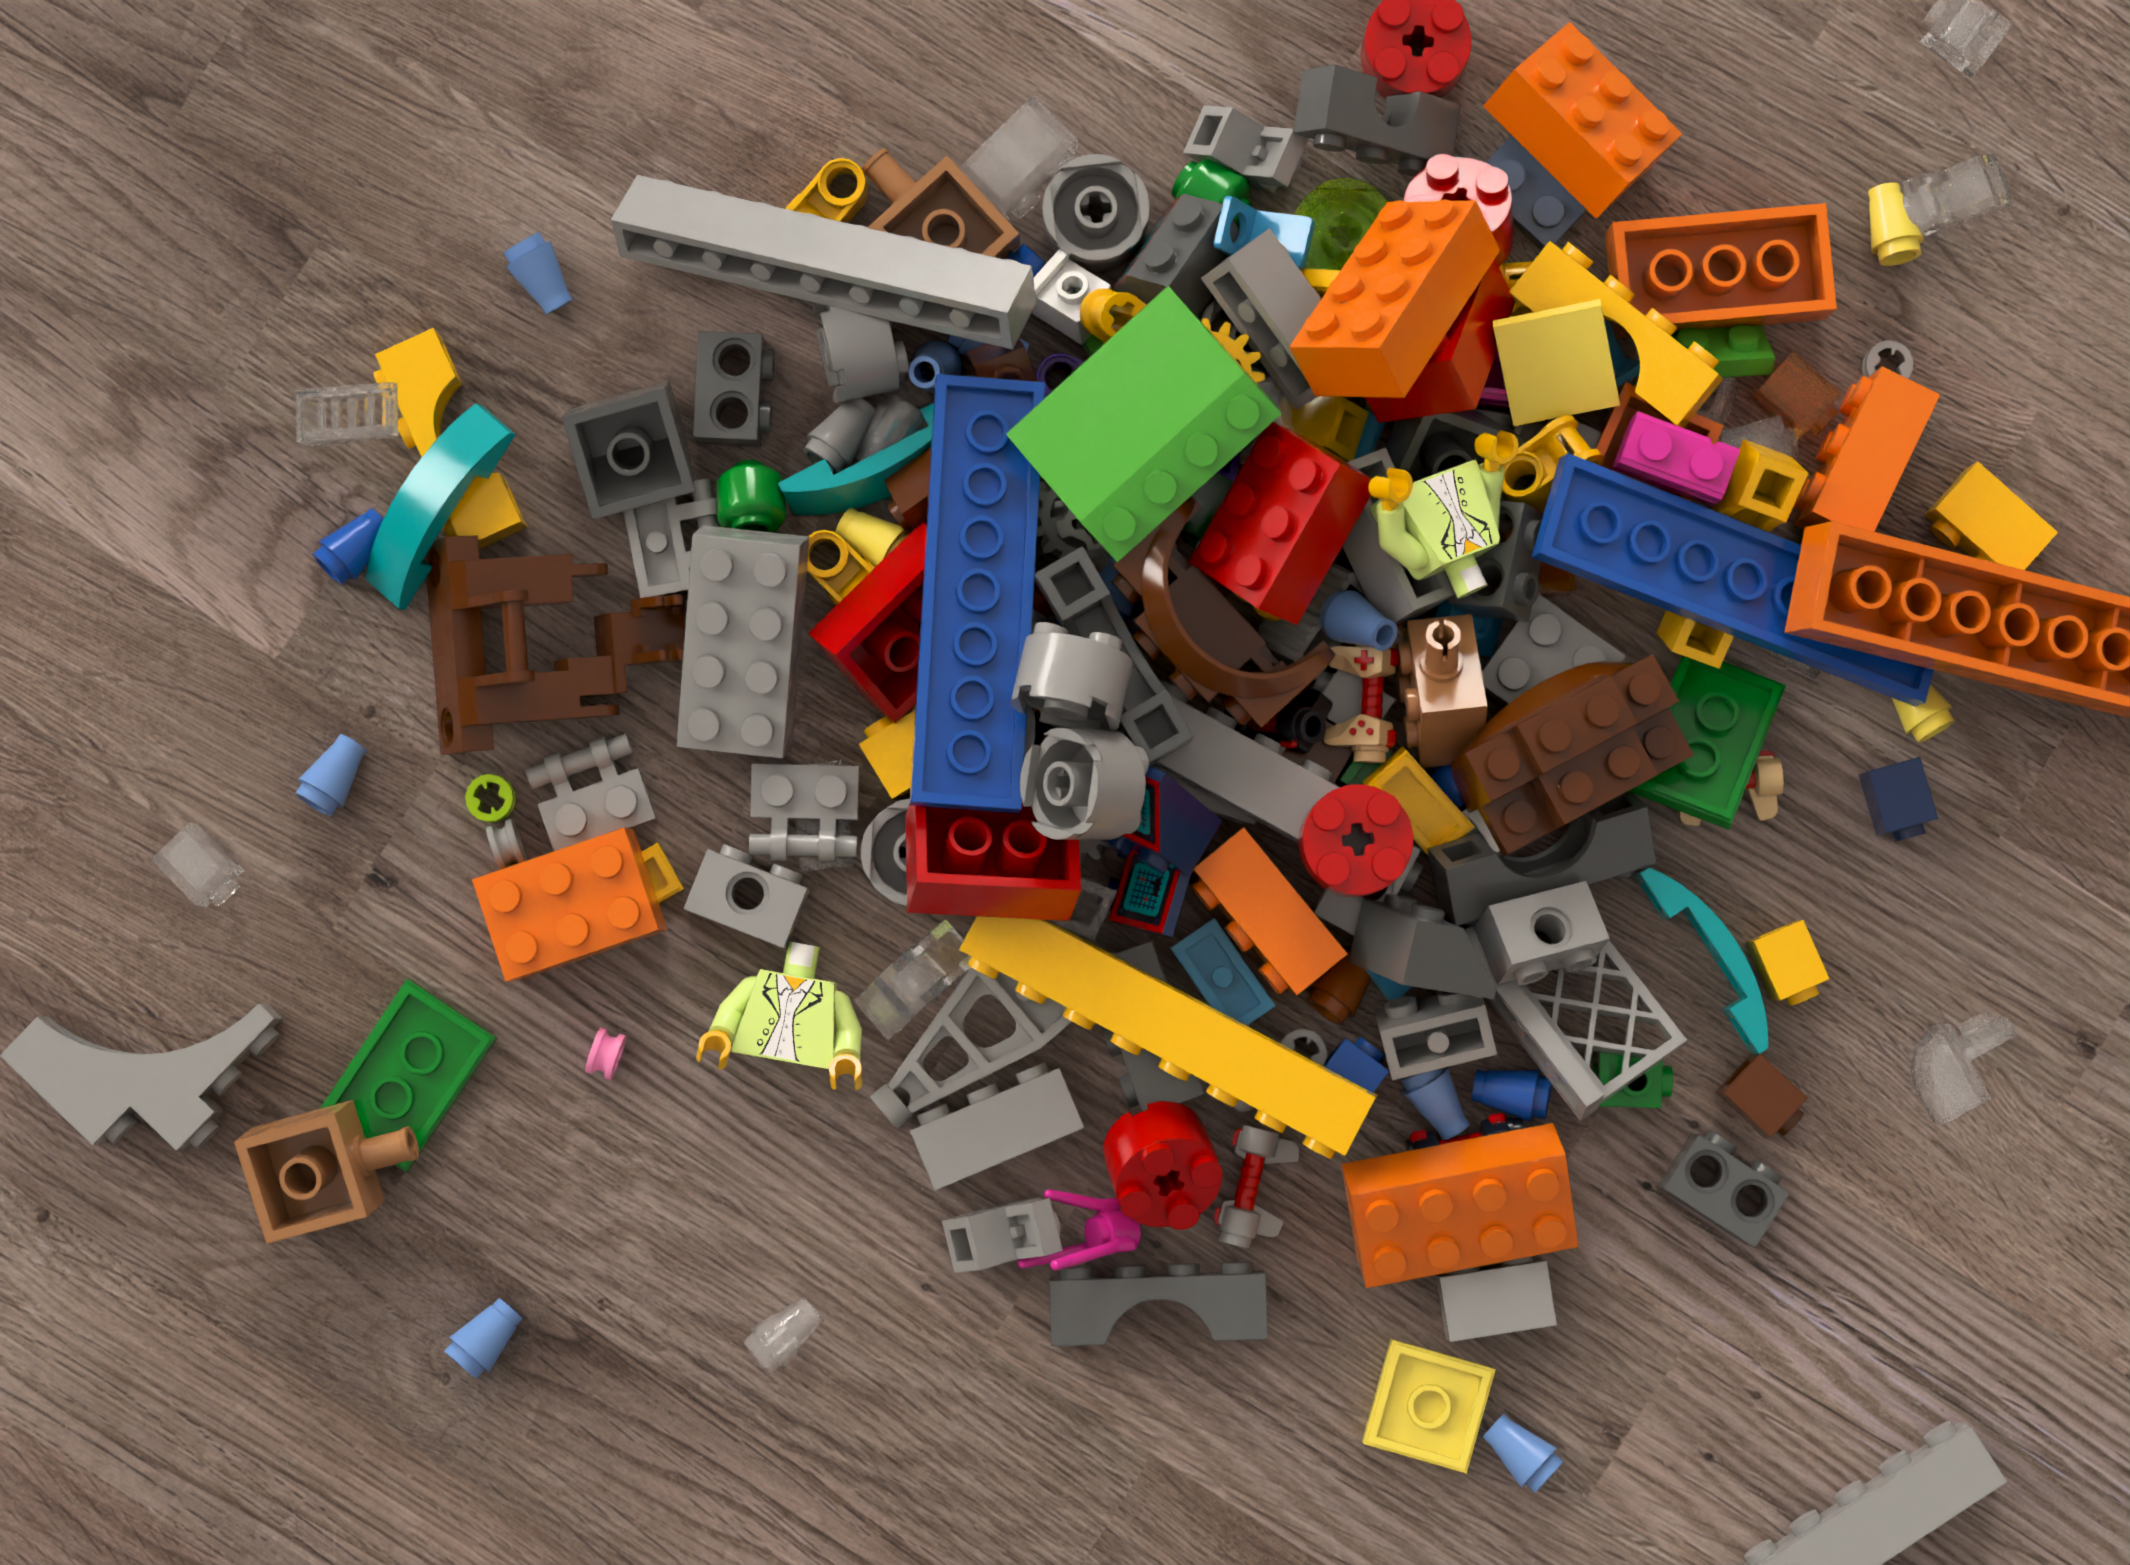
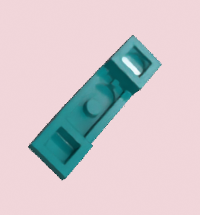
M475 403L465 411L426 451L399 489L378 530L371 549L365 579L398 609L406 610L433 566L424 557L474 477L479 476L488 479L516 435L480 404Z
M934 403L920 409L927 424L926 428L833 475L827 461L823 459L779 482L778 485L793 514L813 516L847 511L851 507L854 509L864 507L890 497L891 494L884 480L931 447Z
M1651 868L1638 871L1633 876L1661 919H1669L1682 911L1739 998L1723 1007L1722 1011L1751 1054H1760L1768 1049V1025L1762 995L1748 960L1730 931L1702 900L1677 881Z

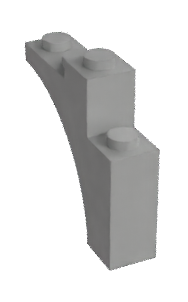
M258 1004L234 1025L206 1041L165 1053L139 1054L113 1050L94 1044L71 1033L57 1024L51 1017L37 1016L2 1052L0 1057L91 1145L105 1144L108 1140L112 1144L117 1143L136 1124L137 1121L132 1115L137 1112L176 1151L187 1150L191 1145L198 1150L219 1130L220 1126L215 1120L225 1111L210 1095L213 1092L219 1096L225 1093L242 1075V1072L237 1067L252 1052L258 1057L275 1042L280 1034L274 1028L284 1018L269 1004Z

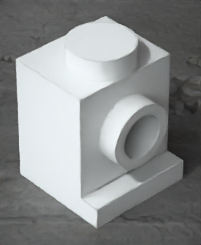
M1059 249L1033 278L1037 303L1032 313L1083 345L1091 336V333L1083 327L1080 320V306L1083 299L1089 292L1097 288L1111 290L1112 288L1107 282L1071 261L1068 253L1066 254L1062 249Z

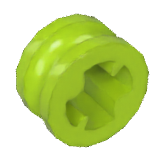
M493 774L481 775L475 778L467 787L465 795L466 806L470 813L479 820L489 823L501 822L513 812L516 804V793L511 783L503 777ZM490 784H498L500 786L498 795L505 800L500 810L491 807L492 813H484L482 811L484 802L477 798L478 792L482 787L491 790Z

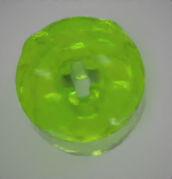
M1337 178L1317 186L1301 201L1294 215L1307 216L1315 220L1305 268L1341 270L1354 252L1355 247L1360 243L1377 218L1380 210L1388 202L1376 191V188L1362 180ZM1337 228H1347V236L1355 238L1350 241L1348 247L1339 246L1338 239L1331 238L1335 236Z

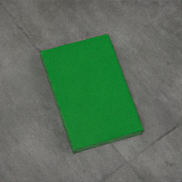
M1682 655L1670 684L1679 702L1668 708L1694 756L1665 770L1628 792L1729 830L1786 685L1724 661L1718 669Z
M406 979L320 1109L353 1100L364 1136L367 1139L398 1131L409 1126L416 1136L420 1155L498 1038L412 980ZM416 1160L405 1161L395 1164V1166L404 1172H409Z

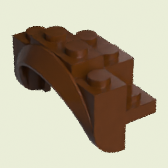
M1191 495L1119 562L1115 561L1110 566L1117 575L1111 583L1132 606L1139 600L1143 603V610L1130 621L1138 630L1132 638L1150 659L1154 661L1161 655L1175 670L1168 678L1189 701L1198 696L1203 702H1209L1218 693L1226 694L1228 697L1221 704L1241 726L1246 725L1250 721L1255 727L1262 728L1313 681L1334 659L1336 654L1324 640L1318 643L1301 659L1288 666L1283 661L1279 662L1270 653L1271 651L1265 646L1267 644L1265 640L1204 573L1177 551L1176 548L1178 546L1175 542L1184 525L1203 508ZM1168 574L1173 578V580L1169 583ZM1247 661L1254 667L1249 672L1238 670Z
M1651 654L1636 663L1600 661L1583 664L1539 683L1514 699L1485 724L1461 755L1451 762V772L1456 788L1468 813L1478 809L1504 857L1650 780L1665 770L1694 756L1668 708L1678 703L1679 700L1654 654Z

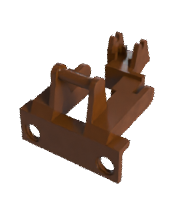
M478 535L437 539L425 555V560L433 566L427 575V590L440 755L494 750V724L620 715L619 704L594 703L581 707L580 697L627 693L625 666L683 661L685 626L682 595L651 596L630 600L631 612L594 616L597 657L554 661L555 671L534 673V670H528L524 607L561 605L574 602L572 578L608 575V564L573 565V554L479 559ZM439 561H440V565H441V575H440V569H439ZM502 608L507 672L486 675L481 609Z

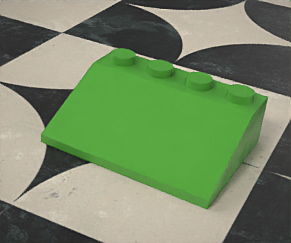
M1168 285L1012 427L1006 435L1081 524L1116 562H1119L1282 413L1276 403Z

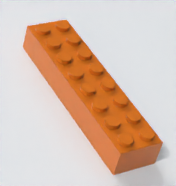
M1834 521L1804 528L1784 633L2130 718V597Z

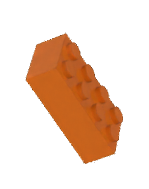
M1399 200L1387 202L1380 210L1377 218L1360 243L1355 247L1354 252L1337 277L1332 281L1328 290L1289 346L1314 396L1405 398L1500 252L1476 200L1417 202Z
M1826 203L1612 222L1604 234L1608 276H1613L1635 294L1629 302L1633 307L1645 316L1653 308L1677 327L1675 331L1684 328L1708 329L1733 327L1735 325L1755 326L1826 320L1837 309ZM1613 322L1615 338L1631 337L1626 329Z
M1553 1123L1341 1164L1356 1257L1366 1288L1579 1247L1566 1153Z

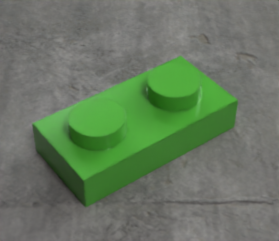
M1735 325L1733 327L1708 329L1684 328L1675 331L1671 335L1685 348L1688 349L1695 341L1717 358L1720 362L1713 370L1722 378L1772 375L1775 355L1762 325Z

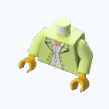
M1500 430L1497 436L1483 433L1476 438L1474 444L1475 451L1480 457L1485 458L1484 463L1479 465L1475 459L1413 482L1409 472L1389 468L1386 473L1388 478L1376 476L1369 483L1368 490L1374 498L1380 499L1371 505L1369 509L1378 523V538L1381 549L1407 568L1412 577L1417 580H1423L1445 571L1458 599L1487 586L1476 558L1498 545L1500 541V501L1505 469L1500 463L1506 464L1512 461L1518 452L1519 446L1516 436L1506 431Z
M788 942L783 973L760 969L757 976L744 978L720 1004L709 1031L700 1038L696 1059L700 1062L704 1052L716 1050L721 1054L718 1069H724L727 1066L731 1050L734 1053L829 1069L830 1085L834 1090L837 1089L836 1080L839 1076L851 1074L854 1076L855 1090H859L863 1084L860 1063L862 1028L849 996L837 990V983L814 979L820 947Z

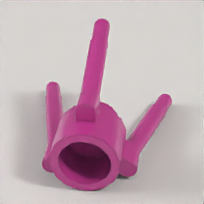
M1048 1189L1044 1192L1045 1198H1050V1200L1061 1202L1062 1204L1097 1211L1094 1217L1089 1218L1085 1224L1084 1235L1086 1242L1063 1247V1251L1051 1255L1019 1259L1017 1263L1020 1268L1050 1263L1051 1269L1056 1271L1110 1254L1134 1251L1140 1242V1223L1125 1216L1119 1210L1117 1198L1097 1199Z

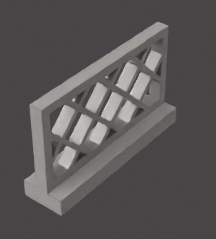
M1471 925L1465 930L1497 988L1495 998H1486L1579 1121H1582L1598 1110L1601 1103L1686 1044V1037L1610 940L1599 952L1596 967L1589 966L1576 972H1567L1565 967L1555 969L1557 977L1554 996L1532 993L1527 985H1518L1516 980L1497 985L1475 927ZM1605 959L1613 970L1603 968ZM1564 972L1595 977L1591 1003L1561 998ZM1602 979L1624 982L1631 991L1629 1009L1599 1004ZM1637 1002L1642 1005L1646 1012L1636 1010ZM1542 1005L1552 1007L1551 1017ZM1559 1008L1590 1013L1587 1039L1564 1035L1557 1026ZM1597 1014L1628 1019L1624 1045L1594 1040ZM1635 1021L1656 1024L1668 1041L1655 1050L1632 1047ZM1575 1048L1585 1049L1584 1059ZM1592 1050L1623 1055L1621 1073L1605 1085L1601 1083L1590 1068ZM1630 1057L1641 1058L1640 1061L1629 1068Z

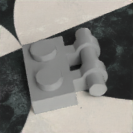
M710 479L694 481L696 491L691 492L693 502L678 505L676 497L623 511L640 598L671 596L688 592L691 551L687 552L681 523L697 521L698 529L703 525L720 527L717 520L716 498L713 496Z
M627 734L606 740L605 736L590 740V746L564 756H561L560 752L544 757V763L525 769L532 789L552 783L557 794L556 798L537 804L554 851L624 827L632 829L657 820L640 769L637 768L619 775L614 760L633 754ZM597 766L603 781L574 791L569 776Z
M752 764L750 817L772 820L771 834L750 833L749 855H770L771 861H787L788 856H818L819 862H835L836 857H857L858 837L838 836L837 820L859 821L860 767ZM789 819L820 820L819 835L789 834Z

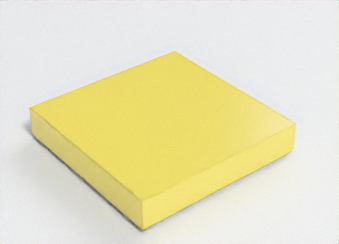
M1600 299L1493 320V329L1513 426L1554 419L1563 415H1575L1620 406Z
M1390 1339L1362 1443L1467 1474L1496 1369Z

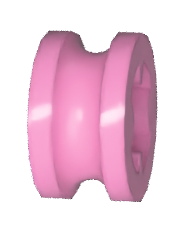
M600 1027L592 1044L585 1072L593 1074V1072L598 1070L603 1072L604 1079L612 1081L620 1063L627 1036L619 1033L617 1037H611L608 1034V1029Z

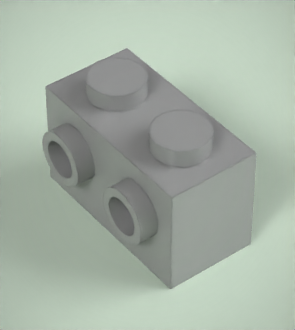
M1437 991V995L1418 1000L1412 996L1399 997L1388 1001L1384 1005L1385 1008L1374 1010L1392 1081L1497 1055L1486 1006L1482 997Z

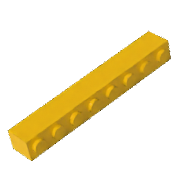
M977 916L959 949L971 956L967 965L993 979L997 978L999 972L1018 981L1015 991L1042 1005L1047 997L1066 1007L1062 1016L1088 1030H1091L1095 1023L1114 1032L1110 1041L1120 1048L1139 1056L1144 1048L1162 1058L1158 1065L1160 1069L1186 1082L1190 1074L1210 1084L1206 1093L1232 1107L1236 1106L1238 1100L1258 1109L1254 1117L1256 1120L1281 1133L1284 1132L1288 1125L1305 1134L1306 1137L1302 1144L1329 1159H1332L1335 1151L1344 1156L1348 1153L1378 1096L1049 920Z

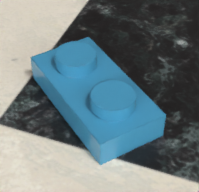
M1215 918L1170 948L1209 1006L1245 1025H1249L1275 1007L1273 1001Z

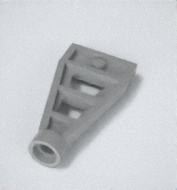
M970 967L890 1082L881 1086L870 1098L898 1129L914 1116L912 1113L1041 1049L1072 1022L1062 1016L1066 1007L1048 997L1043 1005L1015 991L1018 981L999 972L997 978L993 979ZM992 995L1013 1016L1016 1021V1030L1011 1037L991 1047L982 1048L974 1045L967 1038L963 1030V1022L965 1016L980 997ZM952 1037L968 1054L969 1062L963 1069L946 1080H933L924 1069V1059L942 1038ZM902 1088L909 1093L910 1103L907 1107L893 1090Z

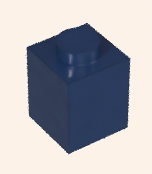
M1920 757L1858 774L1876 836L1892 832L1894 842L1925 834L1923 823L1938 819Z

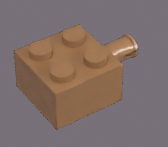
M885 147L876 152L861 168L864 175H867L892 203L883 214L868 226L870 229L900 236H911L922 241L952 248H963L970 252L1005 259L1010 250L1014 251L1020 246L1019 232L948 156H945L916 182L892 158Z
M1472 614L1407 621L1406 642L1397 643L1400 670L1396 671L1399 703H1405L1407 715L1403 717L1405 744L1407 749L1416 748L1418 764L1422 768L1451 765V762L1461 755L1486 724L1487 701Z
M353 1100L255 1126L234 1141L266 1244L368 1217L385 1202L375 1170L405 1161H414L419 1157L417 1139L409 1126L398 1131L367 1139L364 1136Z

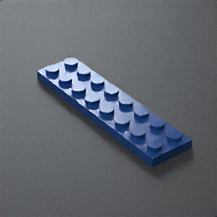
M947 374L936 375L909 806L1020 813L1022 809L1020 776L1025 755L1027 709L1024 715L1011 706L1010 701L1025 638L1031 634L1040 474L1009 439L1006 433L1044 399L1045 382Z
M1567 453L1559 458L1531 558L1916 707L1926 703L1934 671L1932 669L1784 633L1801 549L1800 544Z

